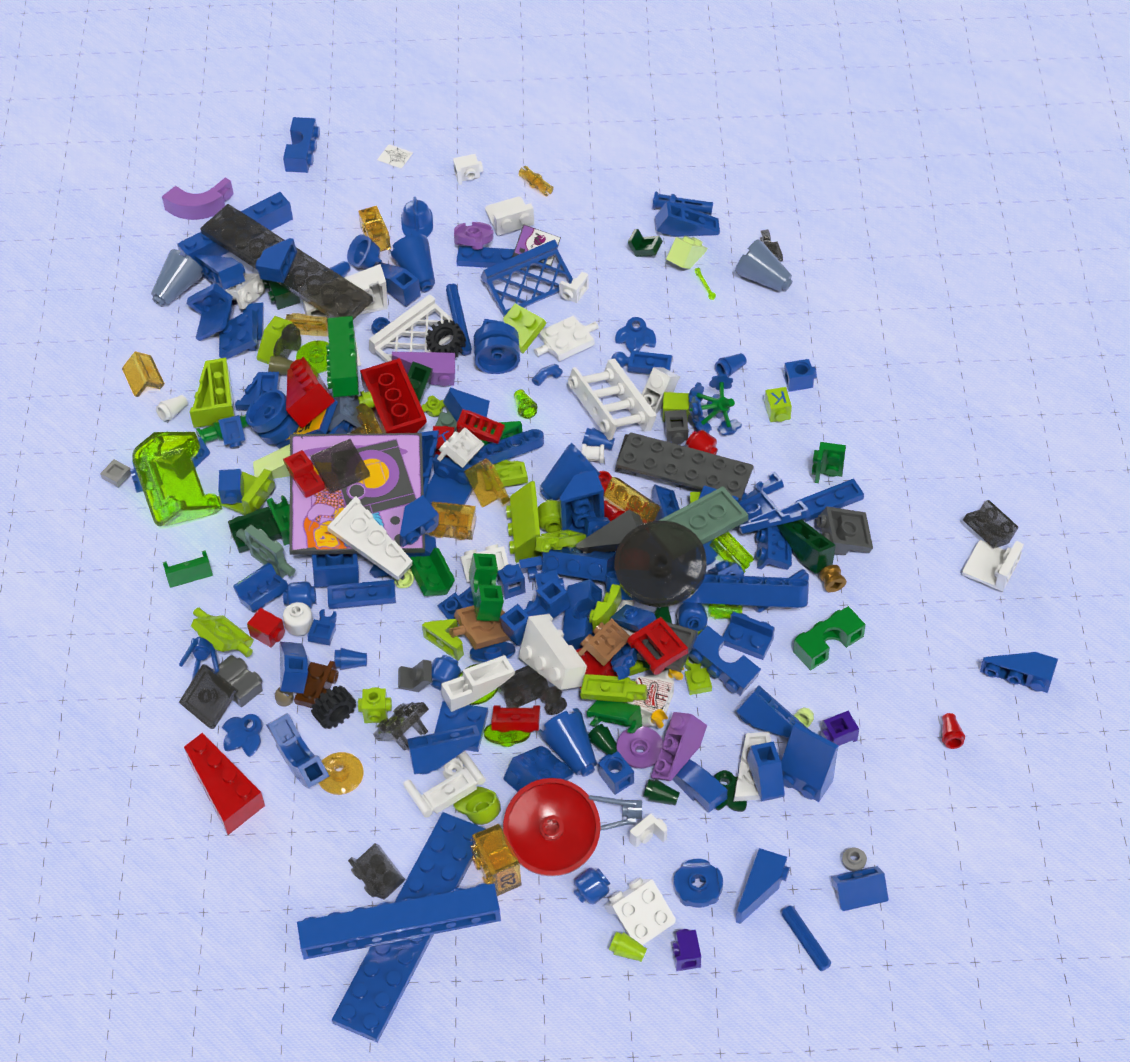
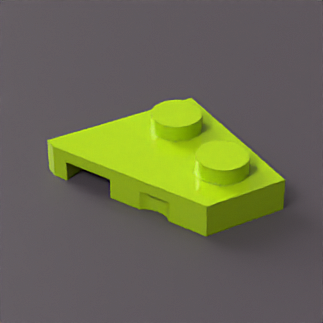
M504 460L481 468L486 490L528 483L525 463L521 461Z

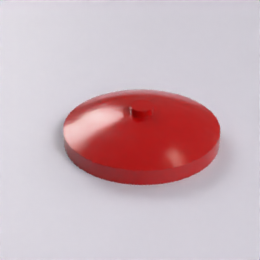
M545 778L524 786L512 798L504 815L503 832L509 852L522 867L541 876H562L579 869L594 853L600 837V817L594 801L589 800V795L581 787L564 779Z

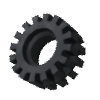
M444 320L443 324L441 321H438V326L433 324L431 326L433 330H428L429 336L426 335V343L431 352L455 353V358L458 357L457 352L462 353L463 349L461 347L465 348L466 337L460 326L452 320L450 322ZM453 335L450 343L439 345L442 337Z
M341 685L339 687L333 686L332 690L330 688L327 689V693L320 694L321 698H316V704L312 705V715L325 729H331L332 726L334 728L338 727V723H344V719H349V714L355 711L353 708H356V700Z

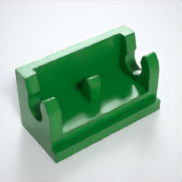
M282 495V501L278 504H275L273 498L266 499L285 546L289 544L290 504H288L286 497Z
M206 550L201 551L203 557L168 566L167 561L162 562L170 588L213 576Z
M596 700L587 710V717L595 716L594 720L590 723L591 726H597L601 721L628 726L630 728L627 730V733L632 734L642 727L640 705Z

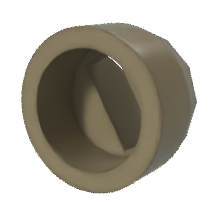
M279 687L275 692L276 703L282 707L291 705L294 701L293 692L280 691Z

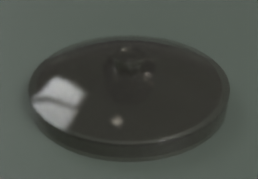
M652 521L636 527L623 538L615 555V572L621 588L633 600L652 607L676 605L691 597L701 586L707 569L706 553L700 539L687 527L671 521Z

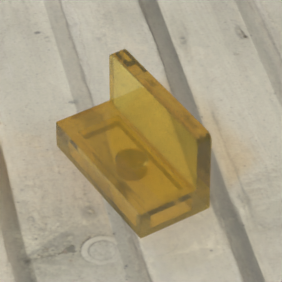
M300 313L286 314L285 319L293 322L295 335L328 337L327 317L305 316V314Z
M134 351L122 367L128 384L136 397H139L147 386L161 390L165 384L151 355Z
M487 458L464 471L482 507L497 499L503 505L510 501L494 465Z

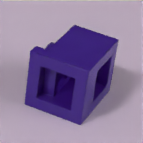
M848 710L823 720L820 734L827 740L841 746L850 741H858L859 727Z
M681 929L676 931V942L672 943L673 955L676 958V972L701 968L702 957L696 930Z

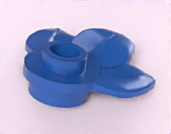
M632 317L627 321L626 326L616 332L615 343H626V347L631 353V350L640 351L643 345L654 348L656 346V335L653 330L646 327V322L642 318ZM633 324H639L640 327L634 328Z
M248 714L243 718L232 717L222 726L223 730L227 732L223 742L225 751H232L242 747L245 754L251 757L259 748L261 743L259 733L262 730V721L257 715ZM253 722L252 727L247 728V725Z

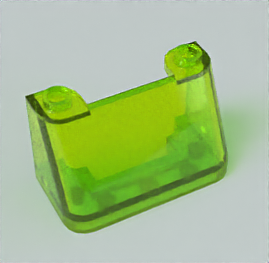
M153 432L133 450V463L153 521L157 526H169L215 515L222 510L220 500L216 494H204L192 458L198 454L200 444L195 432Z

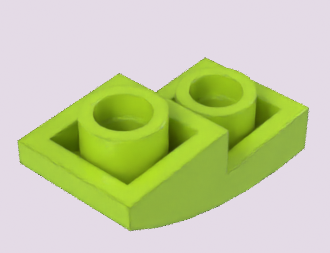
M612 584L610 592L605 593L604 602L597 601L595 610H591L589 623H592L593 630L601 622L606 624L611 620L610 617L616 613L622 599L621 585Z

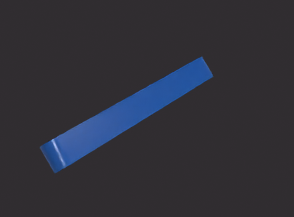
M613 570L606 573V592H610L612 584L621 585V600H667V602L795 608L808 605L809 582L801 578Z

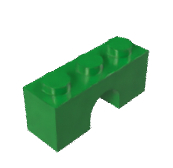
M473 553L469 578L476 620L499 621L504 600L501 586L496 585L498 566L495 554Z
M847 606L842 610L835 611L827 620L819 621L808 632L800 633L794 640L793 653L811 671L829 659L830 647L826 643L827 640H837L847 648L864 637L866 624Z

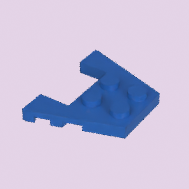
M774 471L768 475L769 479L764 483L759 481L754 485L755 489L749 494L744 492L742 499L738 501L739 505L748 513V521L740 524L737 528L744 534L810 517L809 509L801 500L782 509H779L767 494L784 487L783 480Z

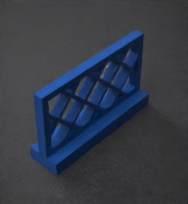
M555 239L483 270L480 277L483 283L487 284L503 317L510 310H506L502 303L504 297L514 300L516 304L520 302L519 306L525 308L559 293V284L555 282L557 274L565 276L568 283L571 284L573 278L557 249L558 244ZM555 256L558 262L557 268L546 265L547 259ZM532 265L541 267L539 276L529 273V267ZM544 269L555 272L552 281L541 277ZM513 273L524 275L521 284L510 280ZM526 276L537 280L535 289L524 285ZM497 280L505 282L504 291L495 289L493 282ZM540 281L551 285L548 292L544 293L537 290ZM508 284L520 288L517 297L506 293ZM522 289L533 293L530 300L527 301L519 298Z

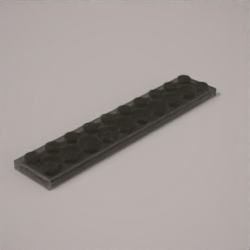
M230 204L223 207L200 228L203 235L255 269L256 261L261 257L263 250L284 241L283 238ZM297 247V254L284 283L277 282L330 318L353 316L354 320L373 302L372 295Z

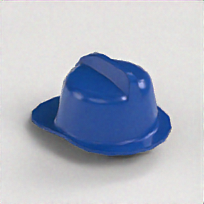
M416 196L413 197L412 201L404 205L401 214L403 234L405 236L412 234L413 237H419L418 234H423L428 237L433 231L432 211L424 201L417 200Z
M360 234L349 245L347 261L357 268H371L376 262H382L379 258L380 247L371 238Z

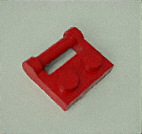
M662 617L635 632L627 639L630 647L635 648L650 665V670L654 675L660 674L665 667L688 654V647ZM647 639L662 657L657 660L642 641Z
M494 705L491 721L492 731L502 733L509 731H522L525 733L539 731L541 707L540 705H533V708H501V705Z

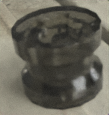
M556 686L543 690L539 695L541 702L545 704L544 710L548 715L558 714L567 707L566 699L562 698V690Z

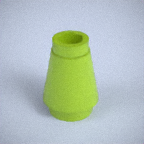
M617 931L609 947V950L614 952L613 955L642 962L648 949L625 932L621 934Z

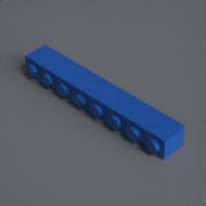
M482 883L473 888H456L451 892L442 894L431 893L426 897L406 898L396 903L384 902L370 908L359 907L353 911L344 913L333 912L328 916L319 918L308 917L303 921H298L297 927L300 949L303 959L306 960L501 921L495 883Z

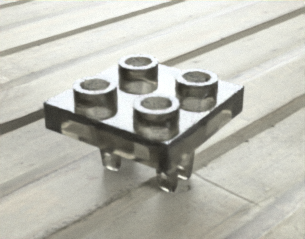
M424 702L401 703L393 710L394 714L389 719L386 718L377 725L378 729L373 733L374 737L378 741L395 740L404 751L406 749L409 751L404 733L411 726L420 735L428 733L420 717L429 708Z

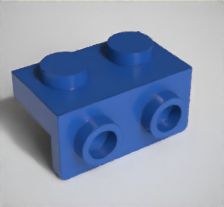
M267 563L234 584L233 588L241 604L254 612L263 608L272 599L280 597L283 591L287 590L288 583L276 574L272 564Z

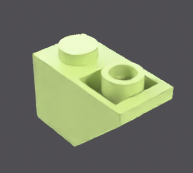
M676 237L666 260L682 268L691 269L706 253L708 248L702 245L703 241L695 237Z

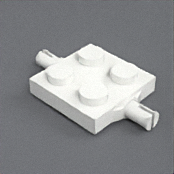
M573 315L542 329L538 335L544 345L534 349L535 355L539 357L548 352L554 355L558 361H561L594 346L595 340L590 335V332L599 329L598 323L594 321L585 326Z

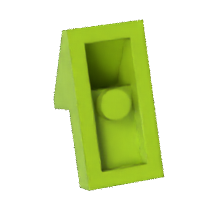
M447 619L424 622L422 624L423 637L459 661L464 655L463 643L459 637L455 636L452 638L449 634L450 628L458 627L457 620Z

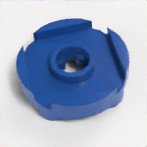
M691 859L683 863L682 867L674 875V891L680 902L684 906L696 908L707 907L718 902L723 890L721 871L705 859ZM695 879H700L705 885L698 888L693 886L692 883H695Z

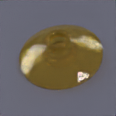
M337 752L328 755L322 760L329 774V777L318 783L324 791L334 795H343L355 790L362 782L364 776L363 765L353 754Z

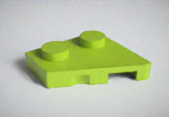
M514 303L503 318L504 323L513 326L517 330L519 348L522 354H524L547 324L543 318Z

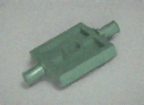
M252 525L247 527L245 531L243 529L237 531L236 537L245 542L253 558L263 565L267 563L272 564L276 574L281 578H284L286 575L289 577L294 575L296 570L287 563L284 558V548L278 541H272L262 529H256Z

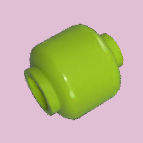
M547 500L538 506L539 526L542 530L547 532L561 530L559 501Z

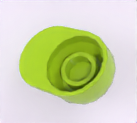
M479 786L477 790L453 804L456 811L465 814L469 820L477 825L492 822L501 811V804L496 793Z

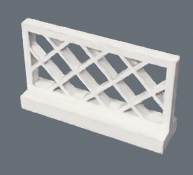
M429 294L369 338V351L373 355H379L385 362L392 361V354H386L382 351L386 347H395V352H397L398 348H410V352H412V349H425L424 352H431L426 343V335L429 336L427 333L428 325L434 324L438 326V321H441L443 324V319L448 320V322L450 320L453 321V319L435 303V298ZM435 311L441 317V320H428V316ZM417 324L426 325L425 332L413 331V327ZM453 335L442 337L439 345H447L452 341ZM401 336H411L410 343H400L398 338ZM413 336L425 337V344L413 343Z

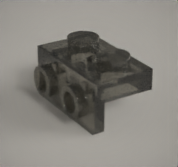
M374 843L358 859L351 857L348 860L352 866L351 872L359 880L362 879L365 884V891L373 898L378 897L385 900L405 881V878L377 843Z

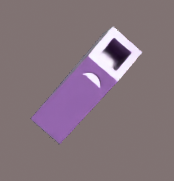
M673 712L651 778L671 781L700 748L707 724L693 714Z

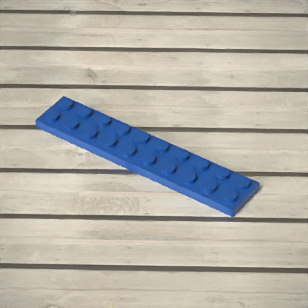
M442 812L394 903L401 902L406 898L416 899L426 897L431 893L442 894L459 888L487 834L486 828ZM434 934L370 947L332 1018V1024L378 1043Z

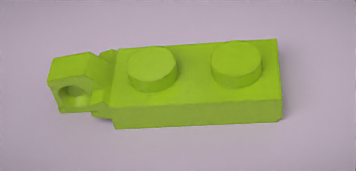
M569 529L543 533L541 536L536 537L535 550L549 552L550 549L562 550L564 546L576 547L577 543L586 538V534Z
M585 674L580 695L581 699L633 702V700H646L648 691L647 685L636 684V681L630 680V677L619 680L616 676Z

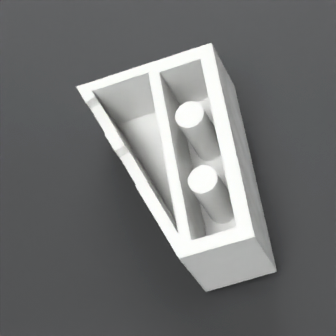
M550 614L528 616L518 658L560 690L582 687L587 665L574 647L568 645L563 639L564 633L561 629L557 630L553 625L552 616Z

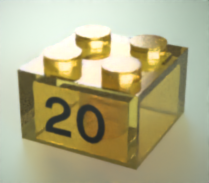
M500 824L473 834V845L470 846L474 856L472 861L476 870L482 871L484 875L482 877L483 883H495L497 896L522 886L520 863Z

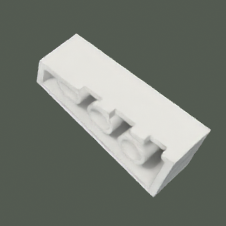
M381 264L302 293L303 308L308 325L328 321L327 318H330L329 309L344 306L350 307L352 316L387 310L386 280Z

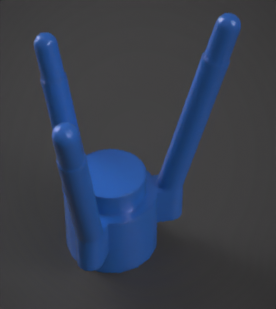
M200 636L196 639H191V644L179 663V666L182 667L190 654L193 653L196 658L191 680L193 684L196 683L201 660L209 657L210 653L214 671L216 673L219 672L216 649L213 647V644Z

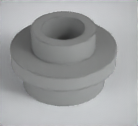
M852 847L845 850L842 862L848 870L857 871L865 867L867 856L863 850ZM851 856H855V857H858L859 859H858V860H852L850 857H851Z

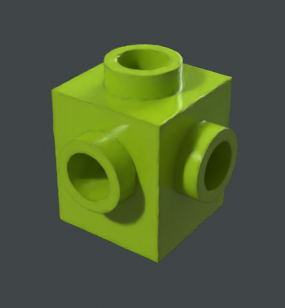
M372 687L370 689H362V698H358V712L363 713L364 723H388V711H392V699L387 697L386 688Z

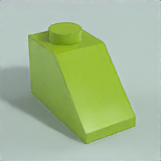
M278 316L273 317L264 329L256 357L258 361L269 364L271 356L276 357V355L282 357L296 339L293 322Z

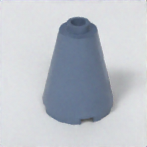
M759 239L755 240L747 248L749 250L747 254L742 255L737 263L736 273L779 292L783 289L787 291L793 283V280H791L792 274Z
M170 250L152 289V300L159 306L169 305L204 275V273H201L202 267L188 255L186 257L179 255L181 253L180 250Z

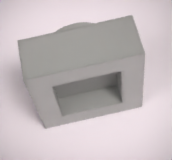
M113 459L100 475L103 480L119 487L131 475V468Z

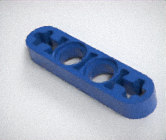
M531 429L499 441V444H487L468 463L475 466L476 469H480L538 449L544 445V433L539 429Z

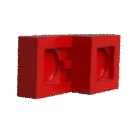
M303 450L283 459L290 475L305 498L325 489L324 482L314 470L313 463Z

